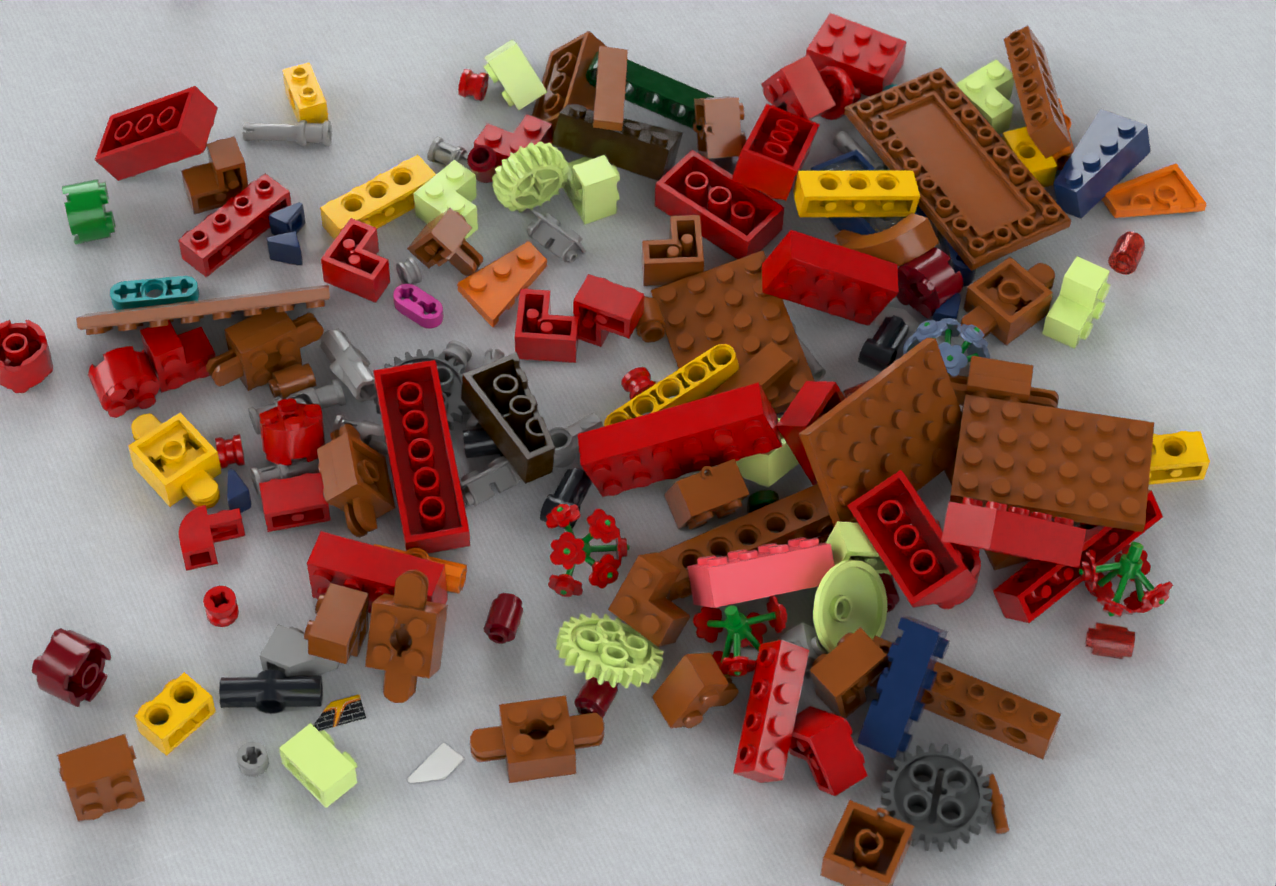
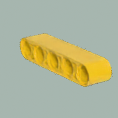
M719 344L712 347L611 412L606 417L604 426L639 417L647 412L653 413L707 397L740 369L733 347L727 344Z

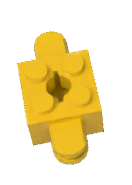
M181 412L164 423H161L150 413L138 416L131 425L135 441L128 445L132 464L136 471L169 507L186 496L196 507L206 505V509L214 507L220 499V490L218 483L213 478L222 473L218 452Z

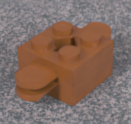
M1011 257L1007 258L967 287L963 308L967 314L962 317L961 326L962 324L974 325L984 333L983 339L992 333L1003 344L1008 345L1048 314L1053 296L1051 289L1055 279L1054 270L1043 263H1037L1026 270Z
M275 307L267 308L262 311L263 314L253 315L224 329L228 351L210 359L206 365V370L215 384L220 387L240 378L248 391L258 386H264L268 383V380L272 379V372L297 363L302 365L300 348L321 338L324 331L322 325L317 321L314 314L310 312L291 320L285 311L275 312Z
M971 356L968 376H951L948 374L958 404L962 405V414L965 394L1058 408L1059 395L1056 391L1031 387L1033 365Z
M344 424L340 429L330 433L331 441L317 449L319 458L318 469L322 475L323 496L326 502L345 512L348 529L354 536L361 538L367 535L368 532L378 528L376 519L395 509V503L385 456L362 442L360 434L351 424Z
M409 570L398 576L395 580L394 595L383 594L372 602L365 667L385 670L383 694L389 701L394 703L407 701L416 692L417 677L431 678L440 670L448 605L427 601L428 578L418 570Z
M566 695L499 704L500 726L475 729L470 736V751L472 757L477 762L505 759L509 783L576 774L575 749L600 746L604 740V721L598 713L569 716Z

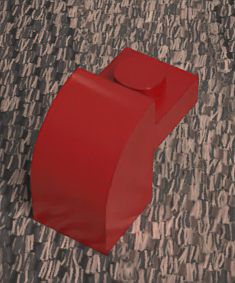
M202 505L190 511L183 518L178 534L186 571L218 564L214 543L245 536L240 508L221 510L215 514L208 515L206 505Z

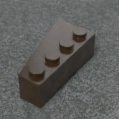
M567 104L559 113L552 140V145L592 159L605 155L610 165L614 164L618 168L656 181L660 180L675 164L683 135L682 132L623 118L622 131L594 128V111L578 104Z
M517 352L464 373L462 375L461 400L523 482L527 484L552 473L555 446L545 421L539 414L535 396L530 392L528 379L525 372H522Z

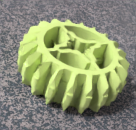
M540 141L536 145L529 143L526 148L520 146L519 151L515 153L510 152L511 156L508 159L501 160L502 166L495 169L496 174L492 177L493 191L499 202L505 208L508 207L511 212L518 210L521 213L526 208L533 210L535 206L539 205L541 207L542 203L551 201L550 198L552 196L558 195L559 189L566 186L565 181L568 179L566 174L569 171V167L564 155L557 147H554L551 143L544 144Z

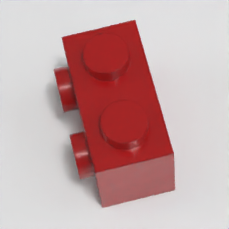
M320 472L314 474L305 473L297 477L272 479L268 482L259 483L268 532L331 521L329 504L323 496L324 486Z

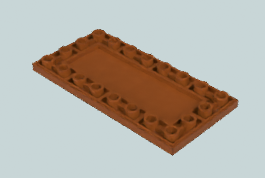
M942 67L845 107L844 114L890 171L913 170L920 193L919 207L971 271L1070 227L1071 219Z
M329 285L104 311L79 316L76 318L79 330L86 329V335L106 333L113 329V326H117L118 331L137 329V326H143V322H149L150 327L169 325L168 319L170 322H174L175 318H181V324L200 322V319L208 314H212L213 320L231 318V315H235L234 311L243 310L244 316L263 314L262 311L266 307H275V312L294 310L295 304L306 303V309L325 306V300L330 298Z

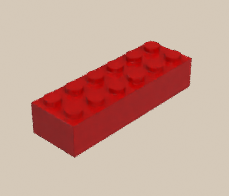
M436 360L373 370L406 551L420 548L429 554L470 546L468 521Z
M758 382L579 433L580 462L602 497L615 496L623 491L637 487H647L655 482L676 479L687 473L701 471L705 466L713 467L732 459L739 461L741 458L755 454H765L773 449L782 447L781 435L776 426L778 417Z

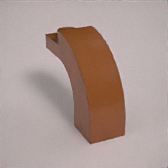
M913 213L894 226L875 234L861 235L843 229L834 235L840 246L895 263L897 266L923 255L939 243L929 219Z

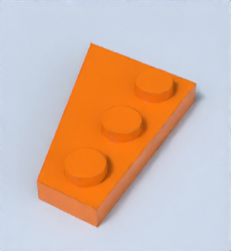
M1176 163L1117 184L1101 199L1114 218L1205 211L1207 205Z
M528 241L458 282V291L494 327L499 322L501 314L514 305L515 298L520 294V289H528L547 267V259Z

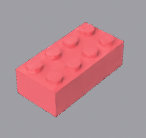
M807 537L790 539L788 544L777 545V543L761 545L758 546V551H747L746 549L731 551L727 553L728 558L727 556L716 557V555L697 558V564L687 566L694 605L716 608L817 587L825 574L834 566L830 543H819L818 538L807 539Z

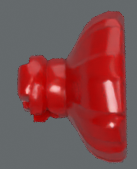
M830 66L819 71V74L836 105L820 116L826 120H838L845 115V107L861 99V92L859 87L855 89L853 80L845 70Z

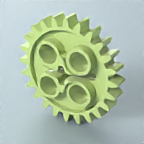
M592 613L590 618L583 614H580L579 619L570 617L569 622H563L556 640V650L560 651L559 658L566 659V666H575L574 673H586L585 679L587 680L595 677L600 685L604 681H609L610 685L614 688L616 683H621L625 688H628L630 683L636 687H640L641 682L649 684L651 678L656 679L663 662V651L659 650V647L627 623H622L619 617L615 620H610L607 614H604L603 618H599L595 613Z

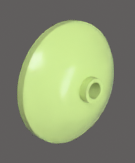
M845 560L837 563L821 580L813 603L814 626L822 646L830 653L837 647L839 640L849 632L854 633L860 627L872 640L875 635L881 636L887 617V595L881 577L872 566L863 561Z

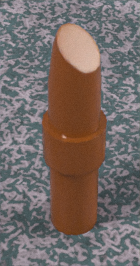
M994 773L986 775L989 777V786L986 788L992 789L993 793L992 798L988 801L992 803L991 814L996 833L1003 834L1009 831L1004 810L1005 803L1003 795L1000 794Z

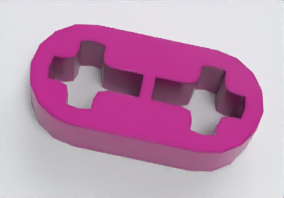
M405 283L395 288L393 292L394 306L400 313L424 328L432 329L441 325L444 318L441 302L413 284Z

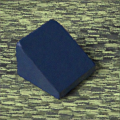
M300 202L269 215L270 230L274 236L296 231L297 234L306 223L303 204Z
M296 231L267 237L270 260L303 265Z
M954 294L934 312L932 320L936 322L945 318L957 320L962 298L961 294Z
M231 468L228 470L227 482L229 510L240 508L242 513L251 508L250 493L248 487L236 471Z

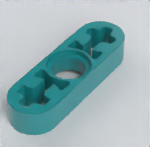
M174 276L121 281L111 287L110 297L113 307L116 310L196 301L199 298L197 281L193 277ZM154 289L163 292L156 298L147 296V293ZM172 289V295H169L168 290ZM183 289H188L187 293H182ZM138 292L141 293V298H138ZM123 294H127V298L121 299Z

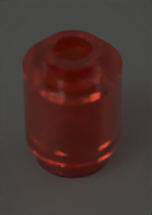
M1132 231L1121 235L1117 239L1108 258L1110 267L1120 274L1128 275L1134 273L1145 251L1144 238Z
M1096 622L1094 628L1088 627L1085 647L1091 648L1092 655L1121 660L1123 657L1131 658L1135 643V632L1128 631L1127 627Z

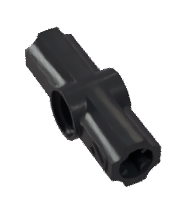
M265 670L260 672L257 677H221L219 684L220 707H256L260 712L275 714L285 710V707L322 706V676H286L285 673L278 670Z

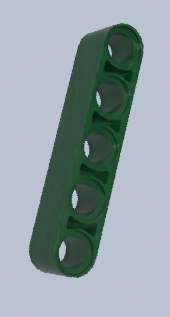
M598 52L595 54L586 72L587 81L594 87H596ZM627 59L625 100L693 129V125L696 123L694 99L713 98L714 96ZM697 125L696 129L701 130V125Z

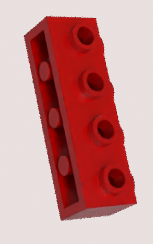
M266 173L257 180L252 181L235 197H231L214 213L206 216L200 224L183 234L178 240L182 259L202 275L208 277L270 228V214L292 205L290 191Z
M784 640L760 644L733 774L760 783L783 780L809 649Z

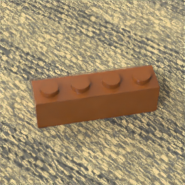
M590 31L550 52L542 79V84L547 93L536 99L531 116L552 124V140L559 113L567 104H578L594 111L596 87L589 84L586 79V72L595 54L599 52V46H607Z

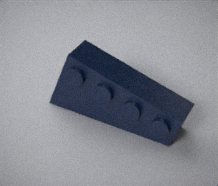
M1103 109L1099 110L1053 183L1056 203L1065 213L1080 219L1084 217L1107 192L1117 185L1151 152L1148 126Z
M901 617L897 628L903 630L902 637L898 636L895 642L891 644L888 653V661L892 662L890 668L886 667L880 675L876 688V693H879L878 699L872 700L857 740L858 744L892 758H897L901 752L908 751L913 735L909 734L910 727L913 721L919 722L925 703H922L921 699L925 689L931 691L938 672L933 671L938 658L943 660L950 641L945 639L948 631L913 617Z

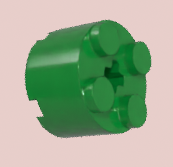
M95 179L62 186L63 194L69 193V195H66L67 202H64L71 233L76 235L74 243L80 244L110 238L111 233L115 232L116 225L112 210L106 211L105 204H109L106 182L99 183V180Z

